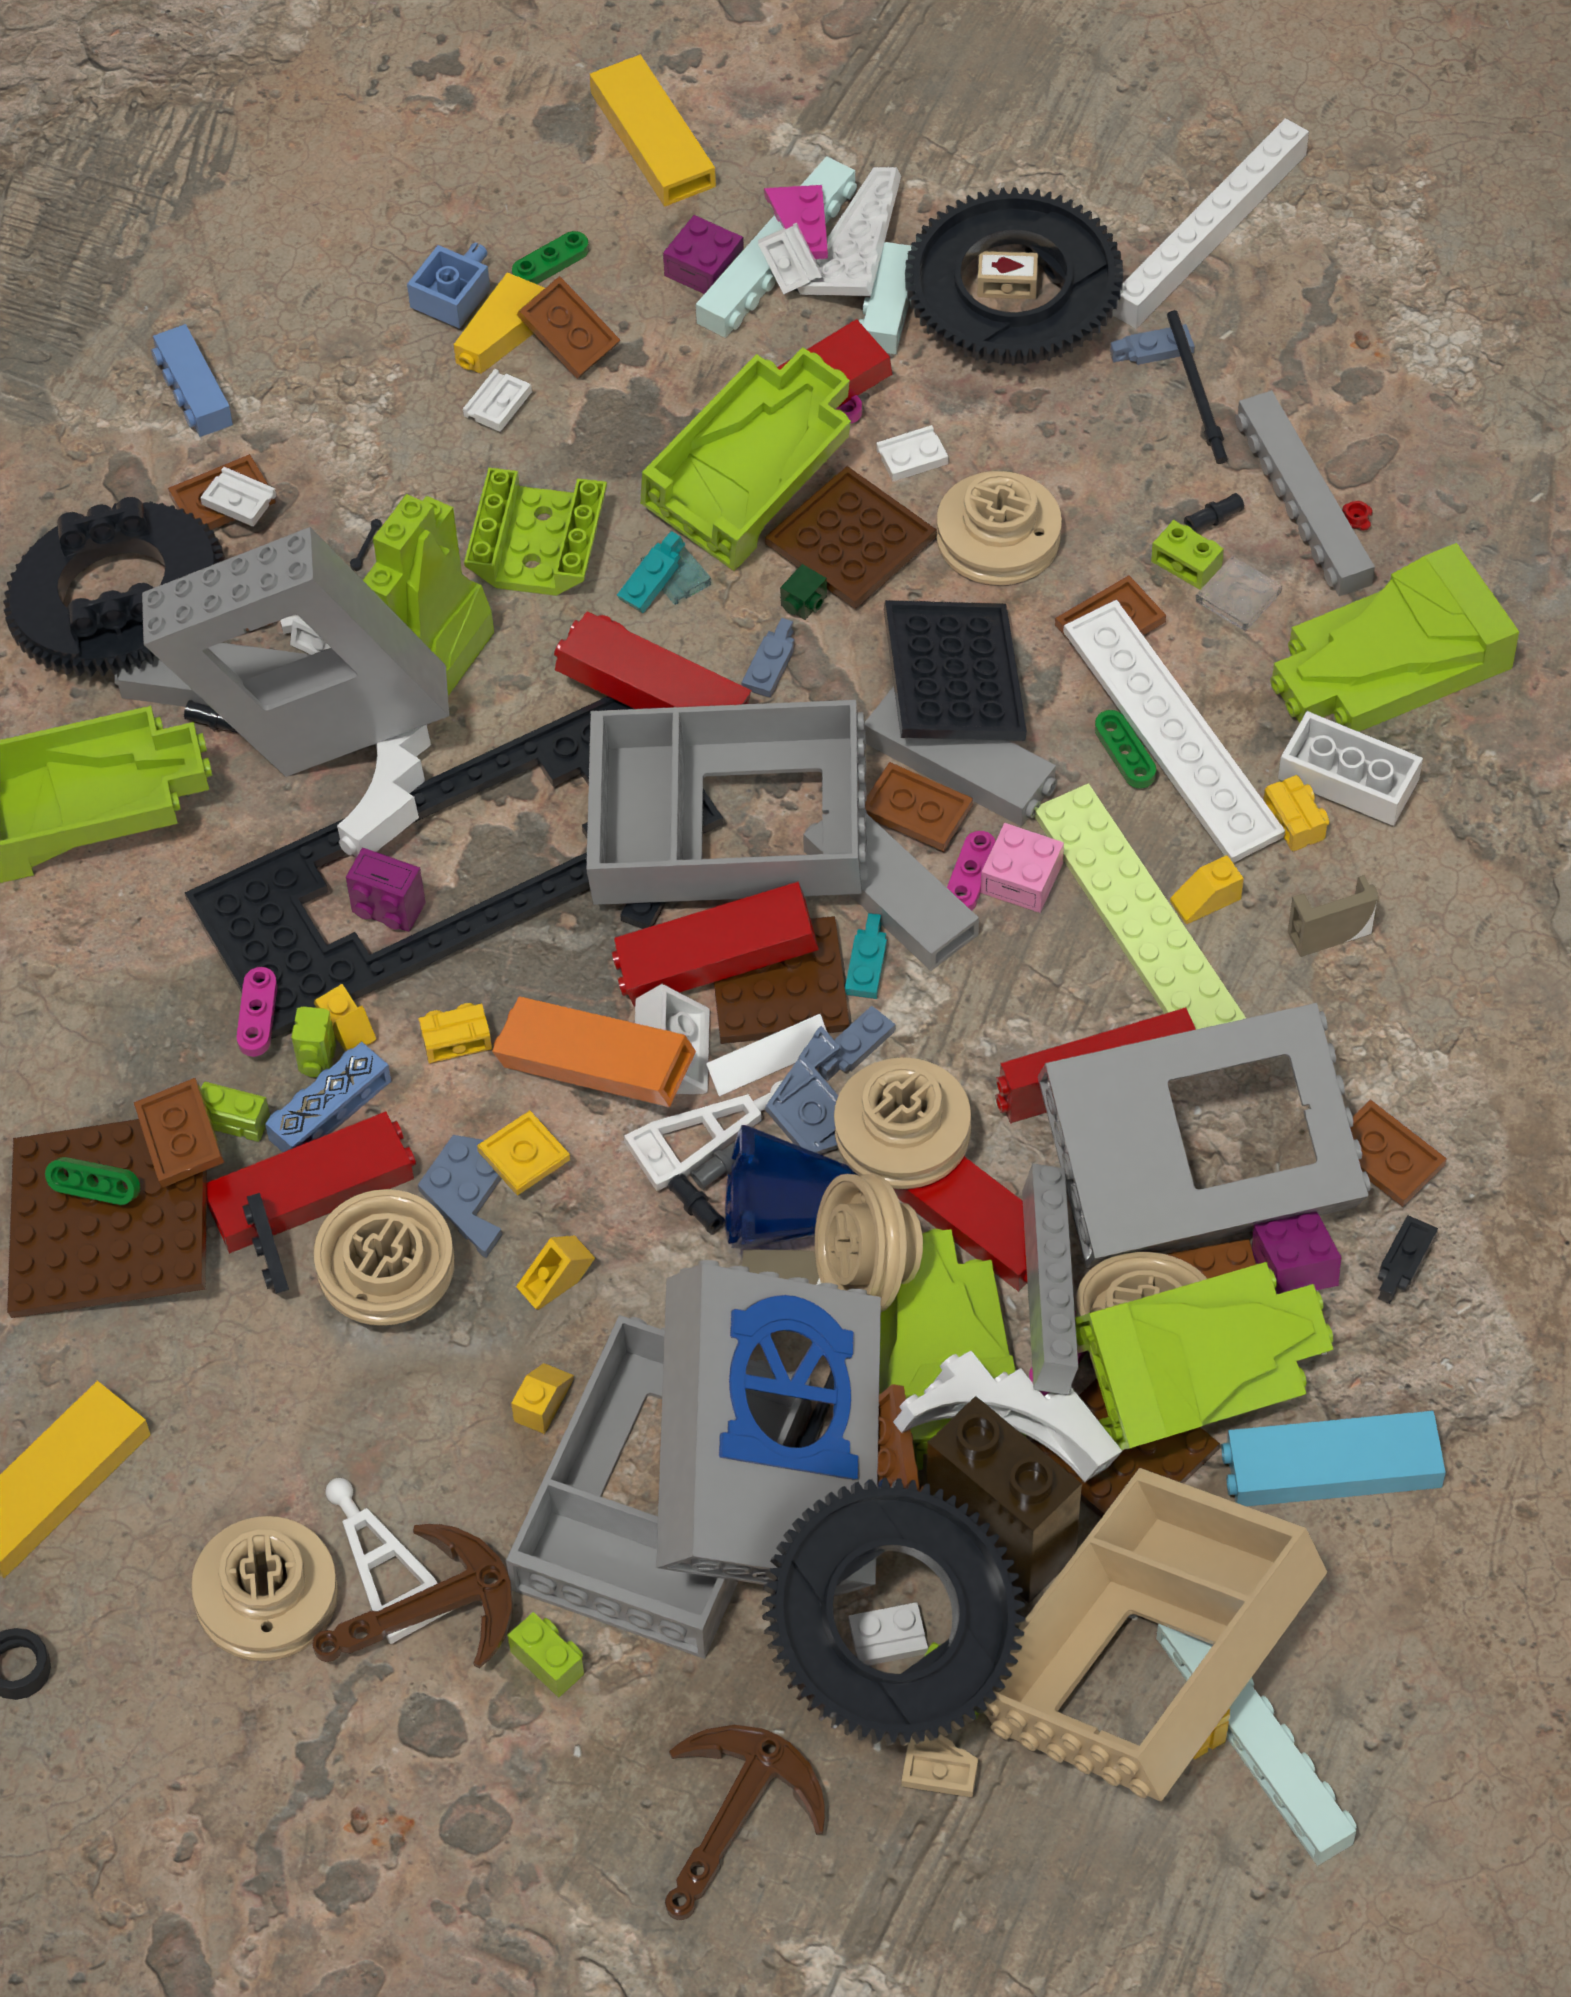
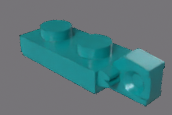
M671 531L661 544L658 542L654 548L652 547L618 592L617 596L621 601L641 613L646 611L679 567L677 564L680 559L679 553L686 545L681 536Z
M868 913L865 930H857L845 984L846 995L877 999L887 948L886 933L880 932V914Z

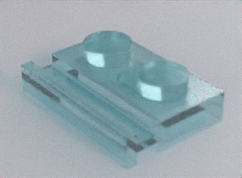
M685 547L679 553L680 559L677 563L679 567L662 588V591L674 605L679 603L678 600L684 597L687 599L711 585L709 574Z

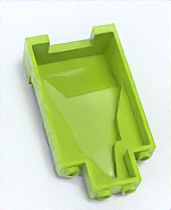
M803 347L781 370L771 360L764 359L756 354L643 470L640 504L728 568L735 571L757 548L758 537L764 526L849 437L851 420L848 419L844 412L835 409L848 397L850 380L840 370H834L827 365L818 354L810 353Z
M406 494L373 537L376 563L363 581L446 665L449 696L494 634L492 611L482 585L469 580L462 574L453 507L427 495L423 500Z
M1457 543L1427 554L1392 573L1390 581L1381 591L1293 626L1291 628L1290 641L1288 642V648L1292 656L1274 663L1270 682L1274 692L1280 694L1284 699L1290 716L1296 717L1299 723L1307 711L1323 718L1334 714L1338 724L1360 732L1512 669L1519 630Z
M147 706L0 740V883L34 876L32 867L78 846L178 824L175 812L181 810L178 797L210 790L207 777H211L213 774L209 758H202L201 752L207 751L203 733L197 734L194 722L163 728L161 717H154L152 707Z
M931 1229L922 1233L923 1253L920 1268L915 1278L908 1284H901L892 1304L880 1314L879 1395L890 1385L895 1384L904 1386L906 1399L914 1394L919 1398L934 1383V1380L942 1371L940 1365L947 1358L954 1354L960 1357L970 1350L993 1379L1003 1372H1007L1010 1375L1016 1371L1013 1356L1009 1355L992 1261L973 1259L964 1264H958L951 1229ZM952 1418L929 1421L910 1429L913 1435V1449L918 1470L923 1469V1454H927V1442Z
M1267 1262L1076 1317L1077 1351L1081 1353L1089 1350L1109 1416L1098 1421L1120 1449L1124 1450L1307 1394L1305 1390L1307 1384L1304 1371L1298 1367L1297 1361L1334 1350L1332 1346L1333 1333L1330 1326L1325 1323L1322 1313L1323 1300L1320 1293L1315 1290L1314 1284L1276 1295L1275 1275L1268 1268Z

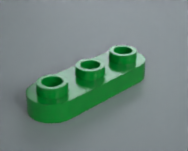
M578 231L567 232L517 260L512 266V274L539 284L586 257L589 252L588 238L585 234Z
M1115 710L1101 712L1095 720V734L1125 781L1130 786L1139 789L1152 785L1156 777V765L1124 715ZM1111 728L1114 731H1107L1106 729ZM1122 751H1127V752H1129V753H1128V754H1122L1121 752H1122Z
M60 1157L49 1163L45 1170V1178L48 1185L54 1191L118 1205L129 1203L137 1198L140 1193L139 1179L132 1171L69 1157ZM64 1169L68 1171L69 1177L64 1174ZM93 1175L98 1178V1183L94 1181ZM123 1181L126 1183L128 1189H126L123 1186Z

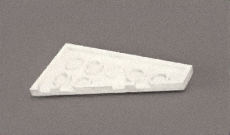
M874 167L827 237L828 259H815L822 272V277L819 279L815 278L810 283L797 288L800 295L871 296L901 179L897 167Z

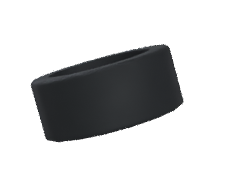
M12 1628L0 1632V1656L9 1649L24 1647L33 1651L37 1663L32 1672L22 1679L9 1681L0 1678V1696L6 1699L18 1700L35 1694L47 1682L51 1670L50 1657L41 1638L30 1630Z

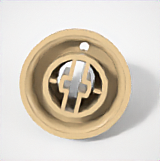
M989 471L975 474L955 484L941 500L937 512L936 539L938 549L951 568L973 581L990 585H1010L1024 582L1043 572L1056 557L1060 546L1061 511L1053 495L1043 485L1029 477L1006 471ZM1036 532H1042L1043 535H1042V536H1037V535H1035V533H1036Z
M902 1057L875 1062L853 1075L842 1088L836 1101L834 1110L835 1139L843 1160L859 1176L864 1174L880 1175L894 1189L917 1188L940 1180L960 1163L968 1149L971 1138V1110L966 1092L955 1077L931 1062Z
M843 1174L836 1177L825 1190L817 1214L815 1257L820 1282L836 1284L838 1289L846 1291L849 1289H864L867 1291V1295L881 1297V1312H883L894 1301L901 1284H908L913 1280L920 1268L923 1253V1236L920 1221L915 1210L909 1204L899 1203L894 1189L882 1176L877 1174H864L861 1176Z
M392 1189L373 1190L346 1200L325 1219L318 1231L314 1244L315 1268L319 1285L326 1299L337 1311L346 1317L369 1325H395L424 1314L445 1294L454 1273V1249L451 1233L445 1219L425 1199L405 1191Z
M1154 1252L1120 1254L1100 1262L1084 1276L1077 1290L1075 1318L1206 1280L1207 1278L1191 1264L1166 1254Z
M272 1516L254 1517L239 1521L223 1529L204 1547L197 1559L192 1575L193 1602L198 1620L204 1632L218 1647L243 1659L254 1661L277 1660L307 1648L313 1643L314 1637L327 1628L337 1604V1579L334 1563L327 1547L310 1529L286 1518ZM267 1564L269 1594L259 1596L258 1566ZM282 1567L285 1568L287 1572L286 1581L284 1579ZM240 1576L244 1591L240 1588L238 1579L240 1578Z

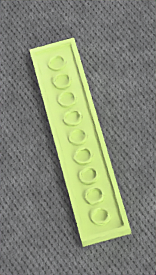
M1089 783L1040 804L1039 808L1035 807V819L1047 837L1064 842L1063 861L1164 1014L1186 1007L1196 1030L1246 1019Z

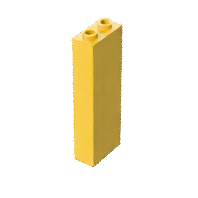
M641 54L589 74L592 96L664 207L716 187L715 166Z
M98 1380L0 1474V1576L3 1578L13 1571L150 1436L146 1419Z

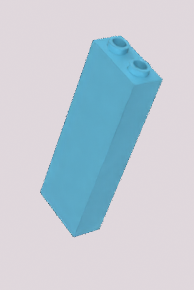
M1434 1411L1228 1430L1227 1443L1221 1444L1223 1464H1229L1231 1474L1226 1475L1228 1495H1234L1235 1503L1244 1506L1442 1488L1446 1473Z

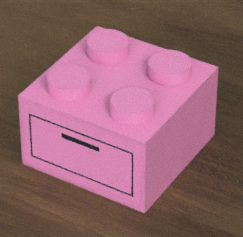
M1004 823L981 872V893L1041 913L1063 865L1064 842Z

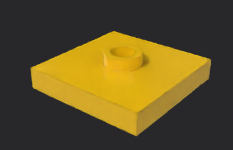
M530 1110L477 1145V1151L517 1196L570 1161V1154Z

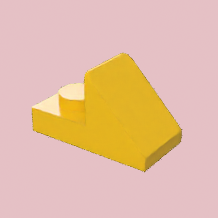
M343 984L314 1001L316 1008H324L330 1011L334 1035L345 1052L348 1049L355 1048L361 1042L368 1046L376 1041V1036L362 1005L356 1006Z

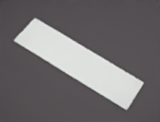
M821 1015L813 1016L706 1063L718 1095L726 1094L796 1063L799 1055L808 1045L816 1030L820 1026L826 1030Z

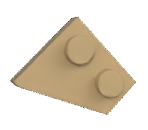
M942 1734L931 1742L925 1735V1740L921 1744H916L911 1736L910 1743L907 1746L902 1787L973 1797L978 1758L964 1749H958L951 1740Z

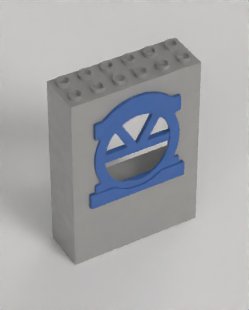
M713 1260L699 1261L697 1266L683 1268L680 1270V1273L666 1278L656 1568L765 1585L767 1582H773L772 1579L766 1576V1572L770 1568H777L770 1562L771 1558L775 1554L782 1555L776 1549L777 1545L781 1541L787 1542L783 1535L789 1529L795 1531L792 1523L797 1518L804 1520L802 1513L807 1508L814 1511L813 1504L819 1499L826 1503L825 1496L830 1492H833L838 1497L837 1491L843 1486L851 1492V1486L855 1482H859L864 1489L865 1482L873 1479L877 1486L881 1297L867 1295V1291L864 1289L840 1290L838 1285L833 1283L809 1284V1280L806 1278L794 1277L783 1279L779 1278V1274L775 1272L752 1273L749 1272L748 1267L744 1266L720 1267L719 1262ZM792 1331L812 1341L791 1380L771 1338L773 1332ZM757 1344L761 1345L775 1379L746 1374L748 1360ZM822 1355L825 1356L832 1370L834 1390L805 1385ZM745 1389L834 1404L833 1418L826 1432L813 1444L802 1448L786 1447L769 1438L757 1425L749 1409ZM876 1558L836 1586L834 1595L838 1596L875 1585Z

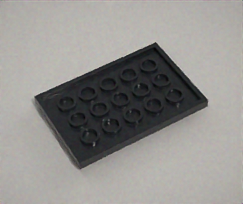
M885 600L883 610L901 738L1025 741L1027 729L1007 605L1003 603Z

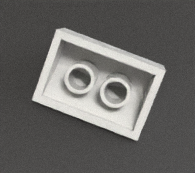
M661 984L636 998L635 1023L684 1034L696 1053L676 1094H704L708 1091V1067L706 1063H708L710 1008Z

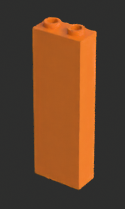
M519 996L514 1007L509 1011L501 1034L495 1040L492 1052L504 1068L670 1107L696 1050L684 1034Z

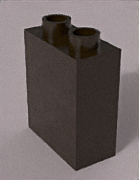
M975 1396L927 1442V1484H930V1495L932 1496L938 1489H942L945 1502L952 1495L956 1496L955 1507L957 1509L967 1503L966 1515L968 1517L978 1512L980 1514L976 1523L978 1526L985 1523L990 1524L986 1535H999V1539L994 1546L995 1548L1006 1546L1008 1550L1002 1555V1560L1014 1561V1564L1007 1569V1572L1018 1573L1019 1578L1011 1584L1012 1586L1022 1588L1023 1592L1019 1595L1030 1603L1063 1570L1076 1552L1082 1483Z

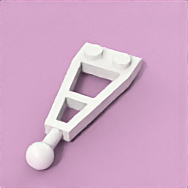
M783 1080L776 1082L772 1086L770 1093L754 1101L747 1094L653 1121L624 1135V1143L655 1190L659 1191L667 1187L676 1175L683 1173L687 1177L693 1170L695 1171L711 1159L715 1151L718 1149L723 1150L761 1121V1111L765 1110L766 1104ZM744 1111L746 1114L725 1131L716 1120V1118ZM703 1123L713 1140L680 1163L662 1134Z
M335 1478L328 1483L326 1487L327 1499L334 1505H340L347 1517L342 1522L372 1611H379L438 1584L424 1566L367 1508L359 1511L352 1500L353 1487L348 1480ZM367 1526L384 1545L364 1555L356 1531ZM396 1556L422 1585L382 1606L370 1569ZM449 1612L386 1635V1638L392 1644Z

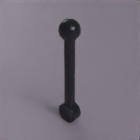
M373 519L371 521V530L357 557L350 561V567L353 571L362 569V559L376 531L382 527L381 520Z

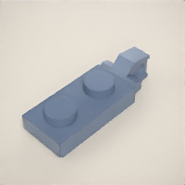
M1184 324L1182 325L1191 352L1194 353V343L1187 325ZM1171 327L1129 335L1110 344V355L1113 363L1130 360L1140 365L1180 357Z
M781 618L775 633L768 631L767 635L764 636L741 682L742 686L752 690L751 692L771 698L793 654V645L795 643V639L791 638L793 634V621Z
M871 1006L834 1040L840 1046V1050L819 1067V1074L826 1081H829L839 1070L844 1072L850 1070L852 1072L894 1033L896 1024Z

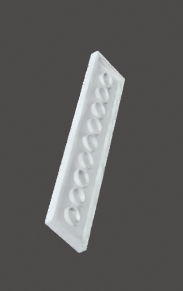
M1117 600L1064 625V634L1224 856L1228 855L1234 863L1284 837L1285 829Z

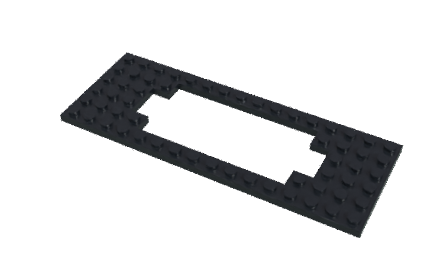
M607 696L426 780L409 793L414 796L419 816L414 822L537 765L540 766L553 787L579 774L582 775L589 786L591 711L628 710L634 708ZM703 789L704 834L723 825V817ZM342 819L185 892V897L241 993L244 977L250 970L257 967H265L275 974L277 995L271 1039L293 1029L297 1008H316L314 1001L341 984H343L353 1000L358 999L589 889L590 885L586 870V852L369 955L356 932L326 945L302 904L328 892L327 885L317 868L347 854L339 844L340 836L337 825L344 820ZM588 822L582 824V832L586 838ZM260 979L255 982L260 983L263 982L264 979ZM255 1006L252 1010H258L261 1007Z

